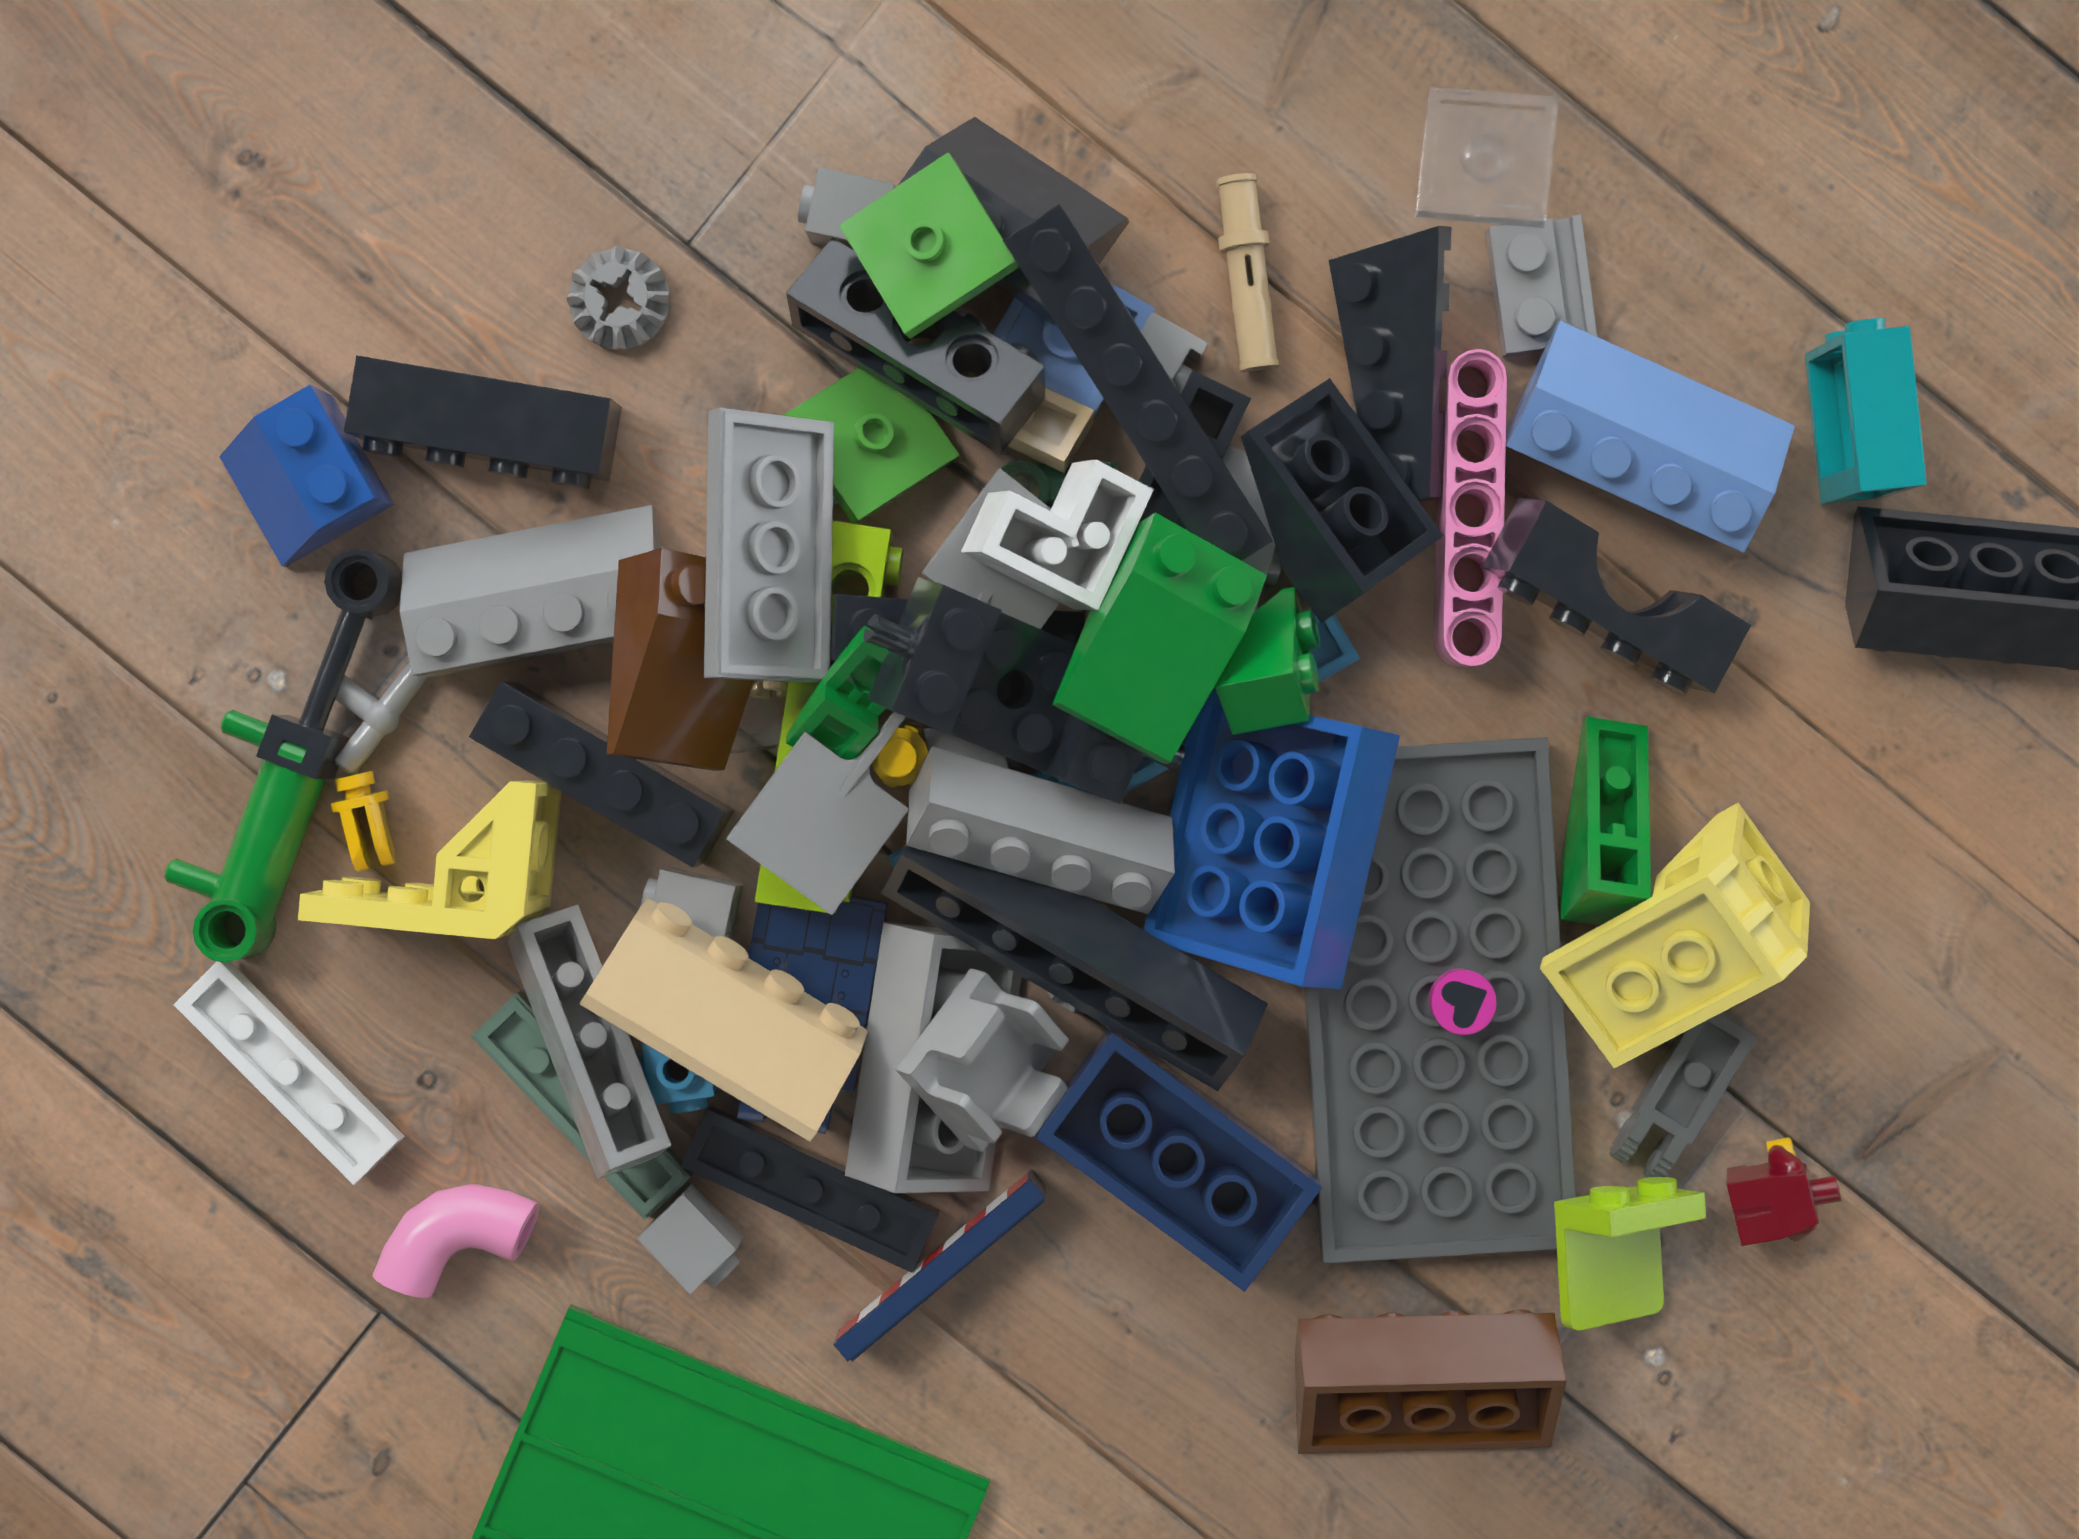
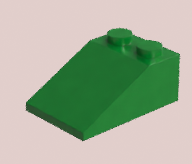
M1155 512L1138 523L1099 610H1090L1052 705L1163 764L1170 763L1243 638L1267 575Z

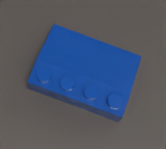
M1210 693L1188 732L1184 758H1182L1169 817H1172L1175 874L1149 914H1147L1144 931L1175 949L1294 985L1342 989L1400 735L1310 715V720L1306 722L1233 735L1218 694Z

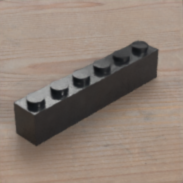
M907 846L901 854L881 894L1217 1092L1244 1058L1268 1005L1267 1002L1244 990L1237 984L1227 980L1186 954L1082 895Z

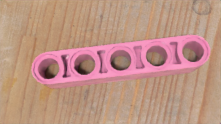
M1482 349L1469 350L1458 356L1447 367L1446 377L1440 378L1439 410L1445 413L1443 488L1442 497L1436 498V526L1443 536L1436 541L1434 644L1440 658L1450 666L1458 668L1472 667L1488 662L1499 650L1502 639L1503 592L1497 588L1501 578L1484 569L1482 565L1504 526L1507 376L1505 366L1499 357L1490 351ZM1474 368L1483 374L1487 383L1484 397L1473 398L1462 392L1457 379L1460 369ZM1471 431L1481 436L1486 448L1485 456L1481 462H1468L1461 457L1456 446L1457 437L1460 432ZM1460 495H1473L1482 503L1485 514L1479 527L1466 526L1456 516L1455 505ZM1460 558L1473 559L1482 569L1483 581L1475 592L1465 591L1455 581L1454 568ZM1461 621L1473 623L1481 632V647L1471 657L1461 654L1453 644V631Z

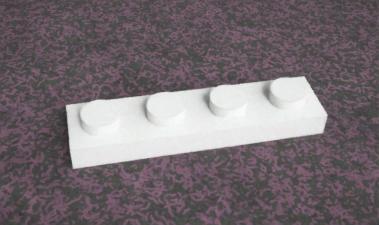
M217 961L174 1004L353 1185L360 1182L405 1137L231 962Z

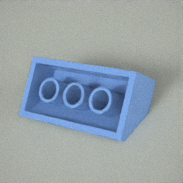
M1559 320L1506 427V446L1744 553L1775 495L1795 426Z

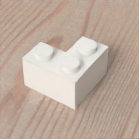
M1098 460L1075 462L1071 464L1050 511L1010 490L988 493L961 553L1072 609L1099 610L1154 489Z

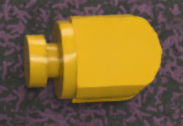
M906 724L905 728L898 727L873 760V769L880 779L883 780L884 784L895 788L909 784V787L912 786L929 754L927 744L924 741L923 728L915 724Z
M373 771L334 779L337 792L344 791L346 799L330 803L332 813H340L355 871L360 872L371 867L369 849L358 808L365 806L374 847L381 865L386 866L396 863L395 848L383 801L390 799L388 790L371 793L370 784L376 783Z

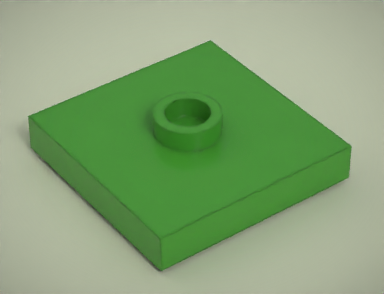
M949 152L839 225L902 331L910 339L1019 268V265L1003 242L1004 239Z
M860 368L783 415L834 422L833 497L852 524H858L955 462L959 456L955 447L927 409L902 396L893 388Z

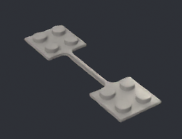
M998 468L922 571V574L933 582L951 587L1001 609L1002 613L1041 629L1060 602L961 553L988 493L1010 490L1049 511L1051 510V508L1001 468ZM893 711L866 750L859 757L850 760L838 757L804 732L726 839L832 915L909 810L877 786L870 776V764L906 716Z

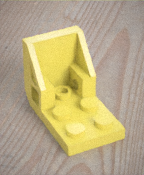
M543 780L511 781L437 853L434 884L405 883V887L390 886L388 891H380L381 880L342 877V880H323L322 890L300 894L298 920L494 940L510 935L516 925L540 917L551 906L562 791ZM480 880L484 885V892H481L479 888Z
M1738 802L1718 813L1656 875L1653 896L1546 955L1542 959L1540 969L1615 1069L1783 981L1807 957L1810 901Z

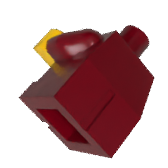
M1789 1137L1766 1141L1768 1163L1727 1168L1726 1185L1741 1246L1776 1241L1786 1237L1794 1242L1800 1241L1816 1230L1817 1224H1819L1818 1205L1842 1201L1836 1176L1810 1180L1807 1165L1796 1157L1793 1150V1142Z

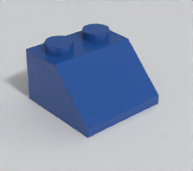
M312 385L304 387L254 416L219 456L283 567L289 566L395 505L367 455L362 450L363 448L357 438L344 432L346 419L334 397Z

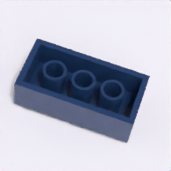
M1109 1027L1067 1082L1068 1089L1035 1134V1138L1244 1292L1322 1189L1318 1179L1311 1171L1143 1047Z

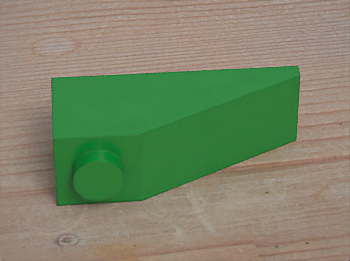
M1587 716L1582 722L1561 858V920L1601 926L1651 898L1648 726Z

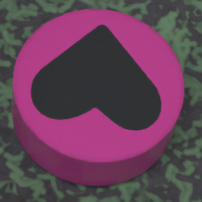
M1458 968L1443 973L1435 980L1429 992L1428 1002L1433 1018L1439 1025L1452 1033L1459 1035L1476 1033L1485 1028L1495 1014L1496 995L1492 985L1486 978L1472 970Z

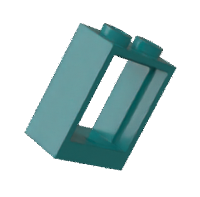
M1870 318L1844 324L1845 330L1824 335V344L1804 354L1820 505L1885 498L1927 485L1910 326L1886 328V318Z

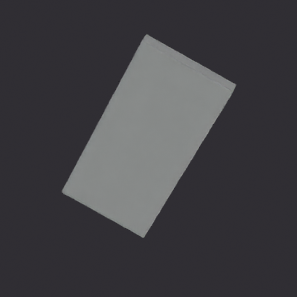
M726 408L708 411L704 678L819 684L830 669L834 422Z

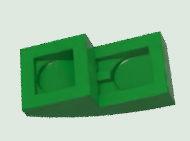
M864 625L828 670L786 735V744L794 747L802 734L806 732L838 757L850 760L854 759L879 732L878 717L886 708L867 699L881 665L888 655V650L863 640L865 628L871 630Z

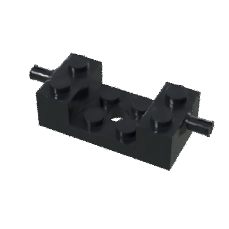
M918 577L898 625L881 618L877 614H874L867 623L890 634L888 638L865 628L863 635L865 642L888 650V655L881 665L867 699L882 707L996 752L1118 804H1121L1135 768L1143 758L1165 766L1171 771L1176 770L1181 764V761L1174 758L1170 763L1163 764L1052 705L1076 644L1002 613V610L944 584ZM1018 670L1023 676L1025 683L1023 695L1016 703L1004 706L997 696L998 683L1006 673ZM1181 744L1175 755L1184 758L1185 747Z

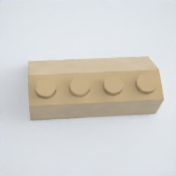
M648 897L635 914L580 1002L581 1006L811 1142L857 1061L868 1032L867 1029L860 1026L857 1017L848 1009L834 1003L825 1005L804 992L802 984L790 974L781 970H767L749 959L746 950L737 942L724 936L713 937L693 925L689 915L679 907L667 902L656 903Z

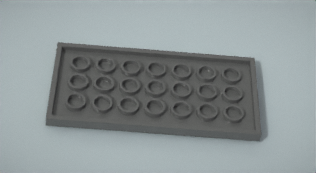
M1548 737L1397 747L1342 989L1304 987L1315 1176L1322 1186V1189L1317 1194L1320 1257L1323 1263L1557 1249L1554 1201L1575 1198L1576 1193L1564 1000L1540 969L1543 957L1561 948ZM1464 968L1472 970L1486 978L1494 989L1496 995L1495 1014L1490 1023L1476 1033L1469 1035L1452 1033L1439 1025L1430 1012L1428 999L1433 983L1440 975L1452 969Z

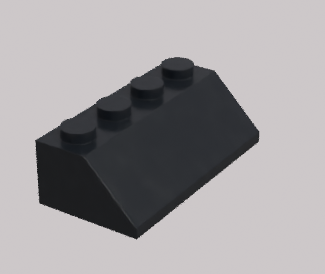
M1858 506L1853 522L1845 601L1855 648L2079 670V528Z

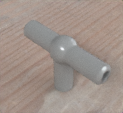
M407 662L380 700H378L344 675L335 700L361 718L363 722L335 758V764L350 775L357 774L384 736L393 733L397 729L401 713L428 677L413 676L410 663Z

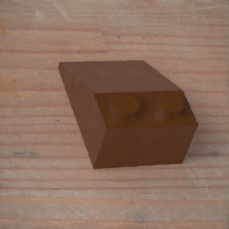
M659 548L618 561L607 755L711 771L725 770L754 680L704 678L706 557Z

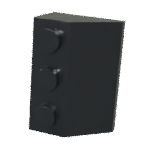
M976 117L925 146L898 184L900 185L949 152L1003 239H1006L1060 203L1098 264L1101 263L1129 224V219ZM1020 267L993 284L1056 326L1053 318Z

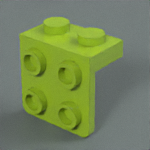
M1648 1177L1638 1179L1637 1186L1593 1187L1590 1189V1195L1554 1201L1560 1315L1563 1326L1568 1329L1581 1331L1658 1313L1664 1304L1660 1228L1706 1219L1705 1193L1677 1188V1179Z

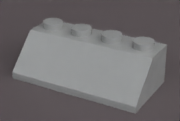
M649 505L404 553L400 616L412 675L432 678L613 643L618 561L662 548L654 506Z
M883 922L845 1176L893 1193L989 1191L996 1142H990L983 1152L966 1147L895 1069L970 968L986 972L1002 991L1018 997L1021 975L939 927Z

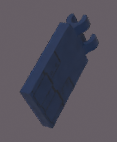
M851 896L850 902L842 901L837 908V913L832 915L825 912L758 903L748 958L769 971L775 969L790 974L802 984L804 992L825 1005L834 1003L848 1009L857 1017L860 1026L866 1029L883 922L885 923L888 903ZM862 1050L841 1090L852 1092L855 1090ZM740 1100L737 1118L763 1123L764 1118L766 1119L767 1116ZM833 1104L817 1133L826 1134V1131L829 1129Z

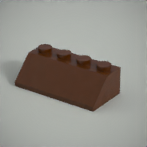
M1516 1309L1504 1314L1469 1315L1462 1311H1450L1439 1316H1405L1400 1313H1385L1377 1317L1342 1318L1337 1315L1325 1314L1313 1319H1298L1295 1345L1298 1454L1551 1447L1567 1381L1555 1313H1532L1528 1310Z

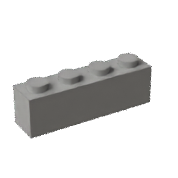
M933 746L909 790L906 845L1145 914H1149L1175 874L1172 817L1125 803L1118 804L1098 795Z
M577 904L516 925L507 944L597 1180L658 1157L672 1145L629 1034L580 1005L581 1000L600 972L602 965L579 905Z

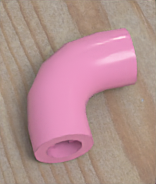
M468 1184L436 1191L405 1213L386 1242L372 1276L377 1282L396 1292L418 1298H430L434 1294L444 1266L450 1257L460 1250L468 1248L482 1249L514 1262L520 1256L534 1229L540 1210V1203L508 1190L477 1184Z

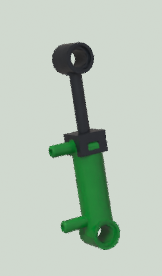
M351 549L343 551L334 557L327 567L324 579L326 593L333 604L340 608L341 611L301 717L271 714L269 722L266 723L240 712L230 710L226 712L221 721L220 728L223 734L258 746L259 749L256 757L263 759L220 875L177 858L170 861L164 873L166 882L211 899L207 905L200 909L195 917L192 932L195 944L201 953L213 961L227 963L258 955L269 947L275 937V913L326 779L335 778L338 770L335 758L350 738L326 729V722L365 619L372 620L373 616L387 614L397 607L401 600L402 571L394 561L384 555L366 550ZM370 566L376 573V589L367 599L361 600L354 592V578L358 571ZM231 912L241 917L246 928L245 937L239 945L228 938L224 928L225 920Z

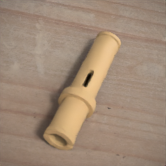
M1254 173L1228 175L1216 181L1220 195L1224 235L1218 238L1219 251L1226 253L1232 311L1240 360L1239 372L1263 371L1280 366L1276 353L1271 310L1272 303L1264 248L1270 245L1269 232L1262 230L1256 188L1257 175Z

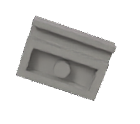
M1574 215L1565 219L1553 220L1552 218L1493 226L1486 230V243L1502 357L1543 352L1559 320L1597 336L1581 215Z

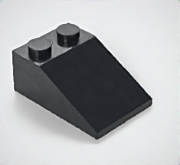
M1330 378L1241 436L1283 571L1321 623L1366 593L1443 536Z

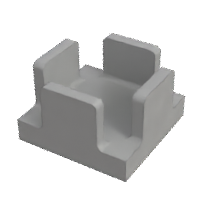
M970 968L895 1070L966 1147L983 1152L990 1142L995 1143L1002 1134L1001 1128H1006L1029 1137L1034 1136L1039 1131L1068 1089L1067 1085L1059 1077L1043 1073L1041 1070L1055 1051L1053 1049L1061 1051L1069 1039L1038 1003L1005 993L986 972Z

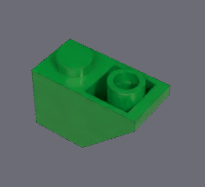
M1295 587L1282 589L1252 614L1243 638L1215 685L1233 735L1310 720V693L1319 692L1318 670L1314 656L1310 651L1320 647V637L1316 617L1312 610L1303 612Z

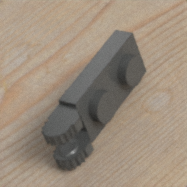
M1718 1014L1676 1036L1631 1108L1635 1112L1621 1127L1610 1148V1156L1621 1163L1629 1161L1654 1123L1669 1133L1658 1142L1654 1151L1649 1156L1643 1174L1646 1178L1667 1177L1686 1145H1693L1758 1036L1722 1014Z

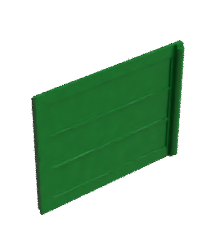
M571 1304L558 1330L471 1539H967L987 1493L990 1479L591 1315L592 1312Z

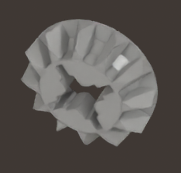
M619 246L599 253H590L588 260L579 269L572 272V283L569 294L566 297L573 323L580 332L593 343L613 350L632 349L652 339L663 326L670 307L669 287L660 268L642 252L624 249ZM629 277L628 282L630 284L627 287V293L634 300L633 302L641 307V310L638 312L631 307L626 309L618 306L613 314L609 313L608 315L606 310L609 302L596 287L599 284L603 287L608 285L611 288L617 289L622 281L626 282Z

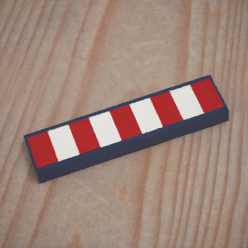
M1031 1169L919 1262L912 1273L907 1272L838 1330L833 1345L847 1362L849 1360L853 1362L1045 1202L1046 1186Z

